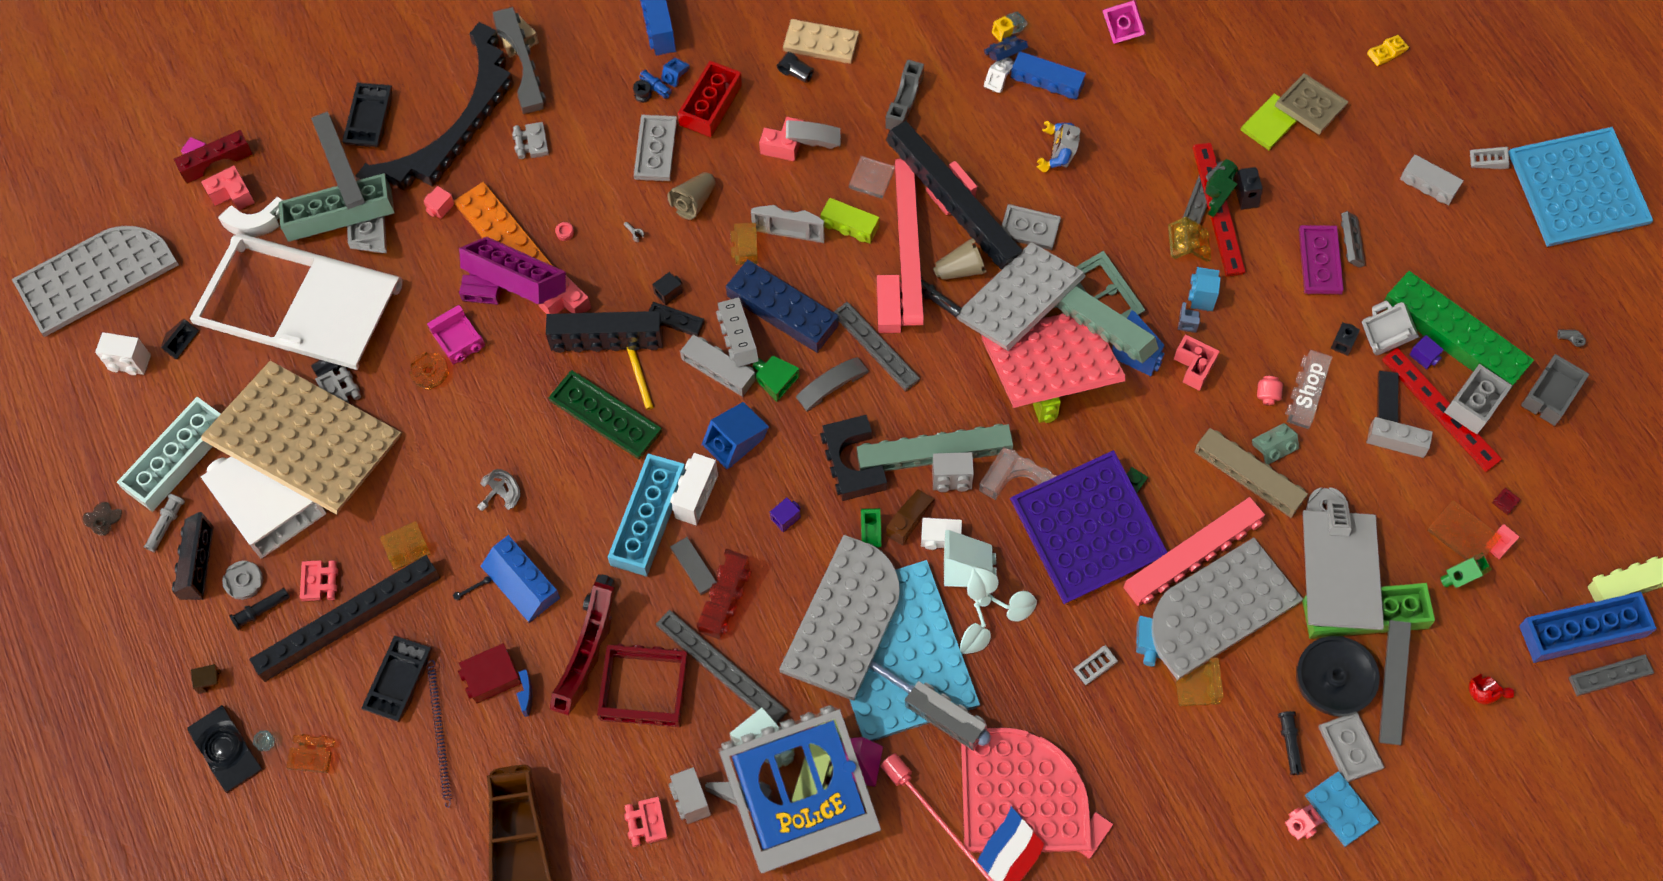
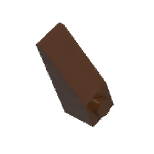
M917 489L888 524L886 536L903 546L934 501V498Z

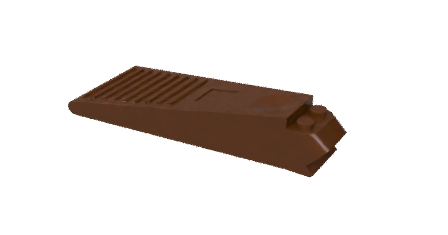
M523 764L492 770L489 776H487L489 793V881H554L530 767Z

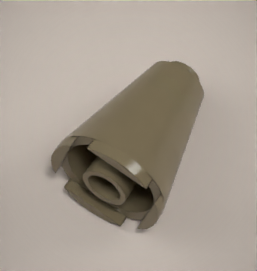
M703 172L671 189L668 193V201L671 207L675 206L678 210L676 213L679 216L691 220L698 215L716 185L714 176Z
M974 238L969 239L935 263L936 267H933L937 278L941 277L942 280L986 273L985 268L981 269L984 267L978 248L976 244L972 245V243H975Z

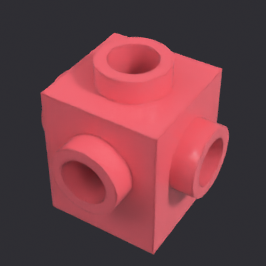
M1310 804L1301 810L1297 808L1289 814L1291 818L1285 824L1288 826L1289 832L1298 840L1303 837L1309 839L1317 833L1315 828L1322 824L1324 820Z

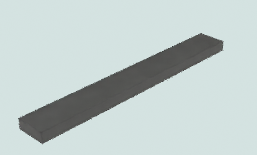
M328 111L312 117V122L347 209L349 210L364 204L365 201Z
M669 610L656 623V626L754 711L757 712L760 708H763L776 724L788 713L783 706Z

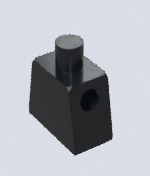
M1252 167L1238 170L1233 181L1237 183L1235 191L1240 209L1259 208L1262 184L1257 168Z

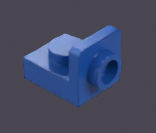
M673 58L663 66L661 80L676 87L679 77L689 70V64Z

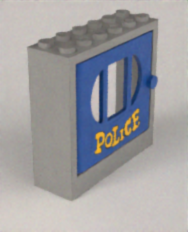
M834 706L823 707L820 709V713L815 715L812 712L800 716L801 720L795 722L792 719L780 723L781 727L775 729L773 726L761 729V734L755 736L753 733L741 736V741L734 743L733 740L722 743V747L718 748L760 873L881 830L841 711ZM833 719H835V721H836V723H837V726H838V729H839V732H840V735H841V738H842V741H843V744H844V747H845V750H846V753H847V756H848V759H849L848 761H847L846 755H845V753H844V750H843V747H842V744H841V741H840V738H839V735H838V732H837V729H836V726H835V723H834V720H833ZM810 743L824 749L832 761L833 776L826 789H823L809 748ZM802 746L817 794L790 803L774 756ZM729 756L732 757L763 851L760 849ZM766 759L769 760L783 801L782 805L768 800L760 789L759 771ZM852 773H854V776H855V779H856V782H857V785H858V788H859V791H860V794H861V797H862V800H863V803H864V806H865V809H866V812H867V813H865V811H864V808H863V805H862V803H861V800H860V797H859V794H858V791H857V788H856V785H855V782H854Z

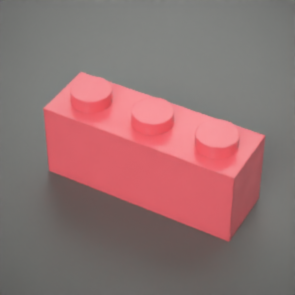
M877 275L878 333H901V326H904V316L900 312V309H903V299L900 298L902 282H899V275Z

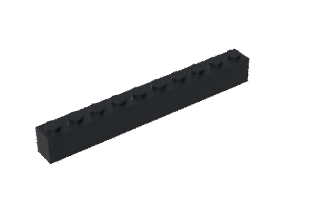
M907 121L890 129L886 138L889 146L905 161L912 172L922 180L923 184L930 189L934 196L945 206L946 210L955 217L957 222L969 233L970 237L974 238L994 264L1002 270L1022 253L1023 250Z
M425 555L251 657L249 660L258 676L266 682L440 579V576L428 556Z

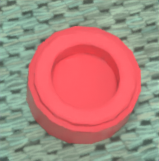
M567 222L558 224L555 229L557 238L562 241H568L574 235L573 226Z

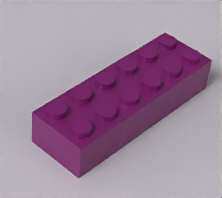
M484 237L459 248L461 269L492 282L494 285L505 288L507 291L520 295L522 298L533 301L535 304H543L545 301L566 292L565 271L489 237Z

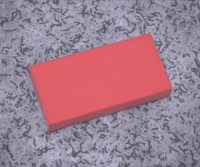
M1095 812L1090 820L1091 851L1079 852L1090 859L1113 824Z

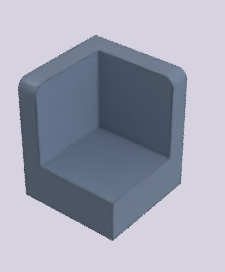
M1185 302L1182 303L1177 330L1196 333L1200 320L1199 312L1187 310Z

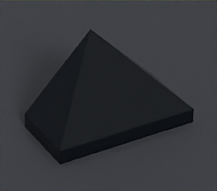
M182 319L165 334L161 349L174 359H177L199 330L187 320Z

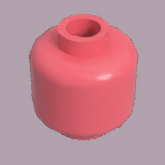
M1265 376L1258 382L1257 398L1262 400L1265 405H1274L1275 402L1282 399L1283 383L1277 377Z

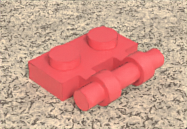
M321 560L302 562L301 601L322 600V593L325 592L327 593L328 600H335V593H337L338 588L336 585V576H338L336 561H329V566L323 568ZM323 576H328V584H322Z
M659 797L639 801L640 810L634 811L633 804L625 806L626 813L624 817L625 821L628 822V836L632 841L633 847L641 845V836H645L647 843L668 839ZM642 818L643 828H637L636 819Z

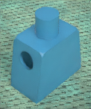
M1139 616L1136 629V652L1145 655L1144 665L1155 666L1156 658L1160 657L1156 652L1152 638L1153 618Z

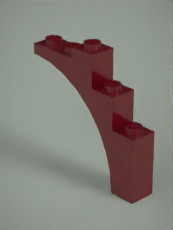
M599 582L593 584L587 614L578 642L563 676L552 692L550 710L569 716L586 692L589 673L598 662L600 645L609 634L612 619L610 612L615 587Z

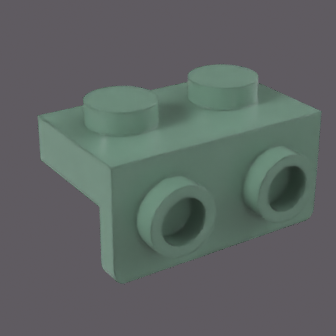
M1285 423L1252 439V445L1264 455V461L1268 465L1299 449L1297 433Z

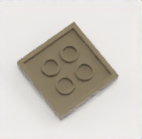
M1304 73L1277 100L1275 107L1320 135L1347 106L1348 101Z

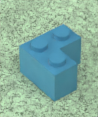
M1197 267L1195 274L1191 275L1190 285H1192L1188 296V301H1191L1190 308L1213 312L1219 294L1221 278L1219 277V270Z

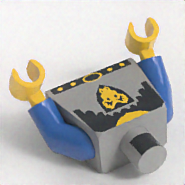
M1046 121L1044 125L1047 128L1042 130L1049 135H1052L1054 132L1055 134L1051 159L1049 162L1043 158L1037 161L1040 164L1037 168L1042 172L1048 171L1050 167H1067L1078 149L1080 128L1072 123H1056L1053 125Z

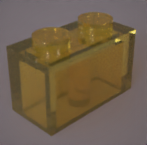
M756 223L734 224V231H731V242H734L735 247H731L732 258H735L736 265H743L747 260L758 264Z

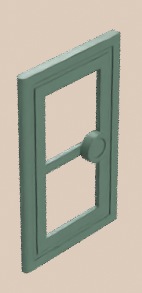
M1104 251L1076 266V268L1086 274L1101 265L1113 284L1108 285L1105 291L1094 296V298L1099 299L1106 294L1113 296L1117 293L1118 289L1131 308L1121 314L1125 318L1129 316L1131 311L1136 312L1138 316L1146 311ZM1078 283L1076 285L1078 288L1085 291L1081 283Z

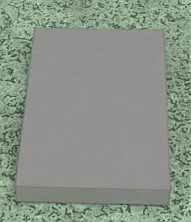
M1008 204L1001 227L1015 242L1027 245L1032 242L1041 248L1052 250L1061 216Z
M1358 713L1343 716L1319 725L1318 728L1339 772L1347 782L1384 768Z

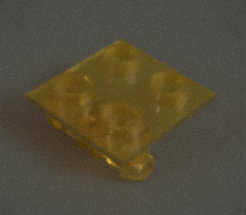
M416 521L380 537L394 570L408 565L425 555H430V551Z

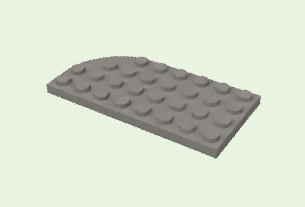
M119 226L96 234L13 278L12 281L41 334L45 337L178 266V263L165 241L156 233L136 226Z
M843 535L779 668L780 673L855 701L899 602V581L896 571L890 560L879 549L871 544Z
M1252 538L1165 592L1158 602L1152 617L1153 643L1159 657L1174 677L1179 680L1302 602L1303 598L1256 539Z

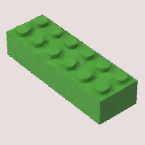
M1427 583L1381 587L1383 630L1308 625L1306 594L1302 602L1309 638L1388 632L1390 620L1411 623V630L1429 629L1435 622Z

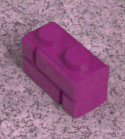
M471 273L463 275L459 291L462 301L499 304L502 287Z

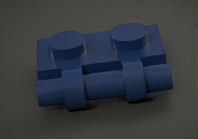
M1016 36L1006 37L997 44L989 45L988 48L984 49V53L986 56L989 55L990 59L1000 61L1028 48L1027 41L1016 38Z

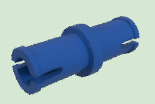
M643 70L640 73L639 79L647 81L652 91H656L664 99L671 95L669 93H672V90L665 86L661 79L655 78L647 70Z

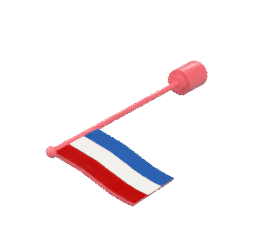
M894 753L881 764L880 767L896 786L900 784L902 786L907 785L988 881H1021L1038 860L1044 843L1011 806L1004 822L988 840L977 861L909 782L912 779L910 776L912 771L901 758Z

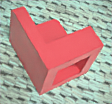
M1503 524L1484 547L1500 559L1517 541L1519 536Z

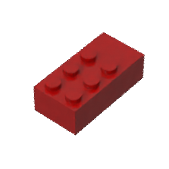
M709 60L678 112L679 125L712 137L742 86L741 72Z

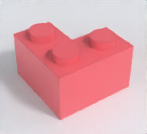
M786 117L782 131L764 128L759 141L760 154L795 162L800 143L786 139V121L804 120Z
M235 166L201 181L214 206L231 198L238 211L255 203Z
M567 276L566 292L545 301L543 304H539V307L546 314H558L564 308L570 313H586L591 309L589 298Z
M1186 334L1177 348L1174 360L1189 366L1183 383L1200 391L1220 351Z

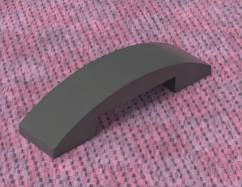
M858 357L850 359L819 376L796 396V399L807 412L820 404L822 398L849 381H856L869 371Z

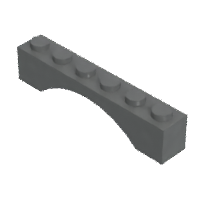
M513 7L493 12V20L498 35L515 49L522 62L523 77L517 91L522 113L527 114L544 109L545 96L538 88L541 86L540 80L533 72L536 68L534 61L530 60L528 56L531 53L529 45H525L523 40L526 39L523 28L520 29L518 24L521 23L519 14L515 13Z

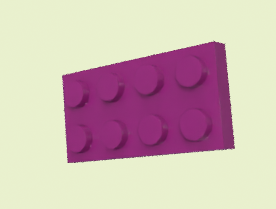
M1300 225L1299 239L1304 294H1342L1343 281L1337 226Z

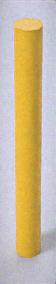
M627 347L646 410L653 409L636 351L629 350Z

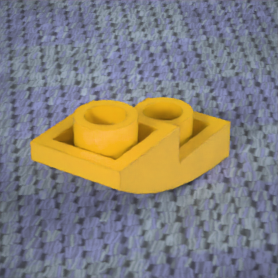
M1399 35L1386 39L1382 45L1371 48L1367 54L1379 66L1408 50L1409 47Z

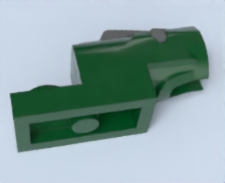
M1228 159L1221 161L1206 175L1208 182L1205 193L1213 198L1208 205L1211 208L1207 214L1213 218L1237 185L1233 179L1238 171V167Z

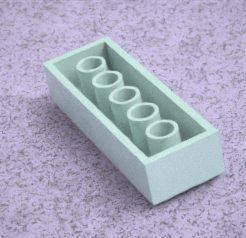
M196 397L117 481L119 486L153 512L213 447L202 441L201 435L221 414Z

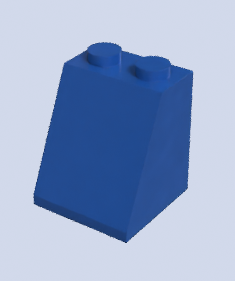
M1131 311L1127 319L1155 336L1159 349L1144 363L1131 359L1127 353L1117 350L1114 345L1112 352L1118 361L1152 376L1153 372H1158L1161 367L1162 359L1165 355L1162 352L1164 344L1137 313Z
M742 402L711 419L702 445L726 469H729L764 439L769 426Z

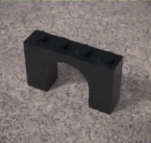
M867 414L822 425L823 433H820L822 444H826L827 450H825L826 459L831 461L832 467H830L831 476L836 478L837 484H835L837 496L841 495L842 501L887 490V480L882 465L856 471L847 468L840 460V454L847 446L872 439V430Z

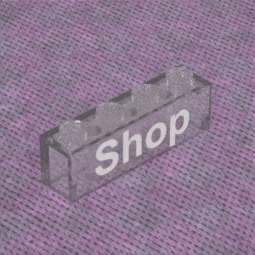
M1310 350L1307 356H1303L1300 365L1303 367V370L1298 372L1295 381L1298 383V387L1293 388L1290 397L1293 399V403L1288 404L1285 413L1289 415L1287 423L1306 429L1310 428L1332 356Z

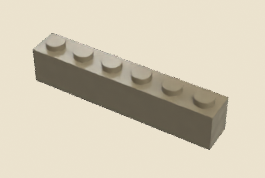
M1209 428L1195 448L1194 452L1290 518L1296 513L1308 495L1301 486L1294 485L1286 476L1278 474L1268 464L1260 462L1252 453L1245 452L1237 443L1229 441L1217 430Z

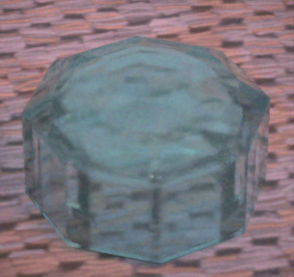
M260 730L254 735L253 744L259 751H268L274 746L275 738L269 731Z

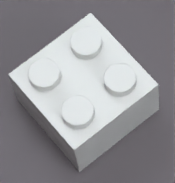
M103 332L95 351L108 370L112 372L123 371L130 375H144L151 356L139 338Z

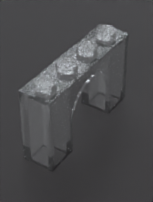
M1003 447L980 482L979 491L996 500L1006 483L1015 477H1028L1039 485L1056 476L1047 468H1041L1035 465L1032 460L1019 456L1016 451Z

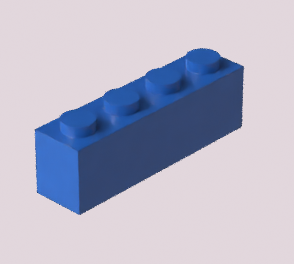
M1023 52L1018 53L1011 72V78L1016 81L1025 82L1034 87H1040L1052 93H1058L1076 100L1082 90L1086 76L1084 72Z

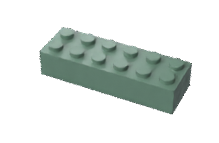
M385 173L356 181L365 203L349 210L345 205L338 186L279 201L280 227L288 242L393 214L392 189Z

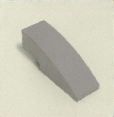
M788 120L786 121V139L809 146L819 145L832 149L840 146V128L813 122Z

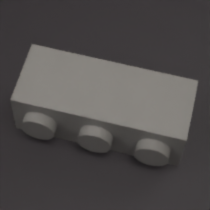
M1415 154L1400 178L1406 184L1419 189L1422 193L1428 194L1448 206L1464 181Z
M1375 417L1369 427L1366 443L1424 458L1430 449L1433 432Z

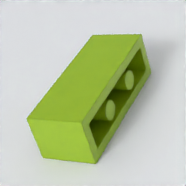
M829 198L820 214V218L824 220L825 228L834 229L843 235L855 237L860 242L871 243L879 228L878 216Z

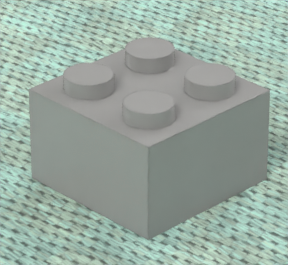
M972 452L933 454V490H938L939 492H947L949 490L963 492L972 489L974 474Z
M694 767L670 776L672 783H669V787L674 801L679 800L675 804L681 820L686 819L687 824L711 816Z

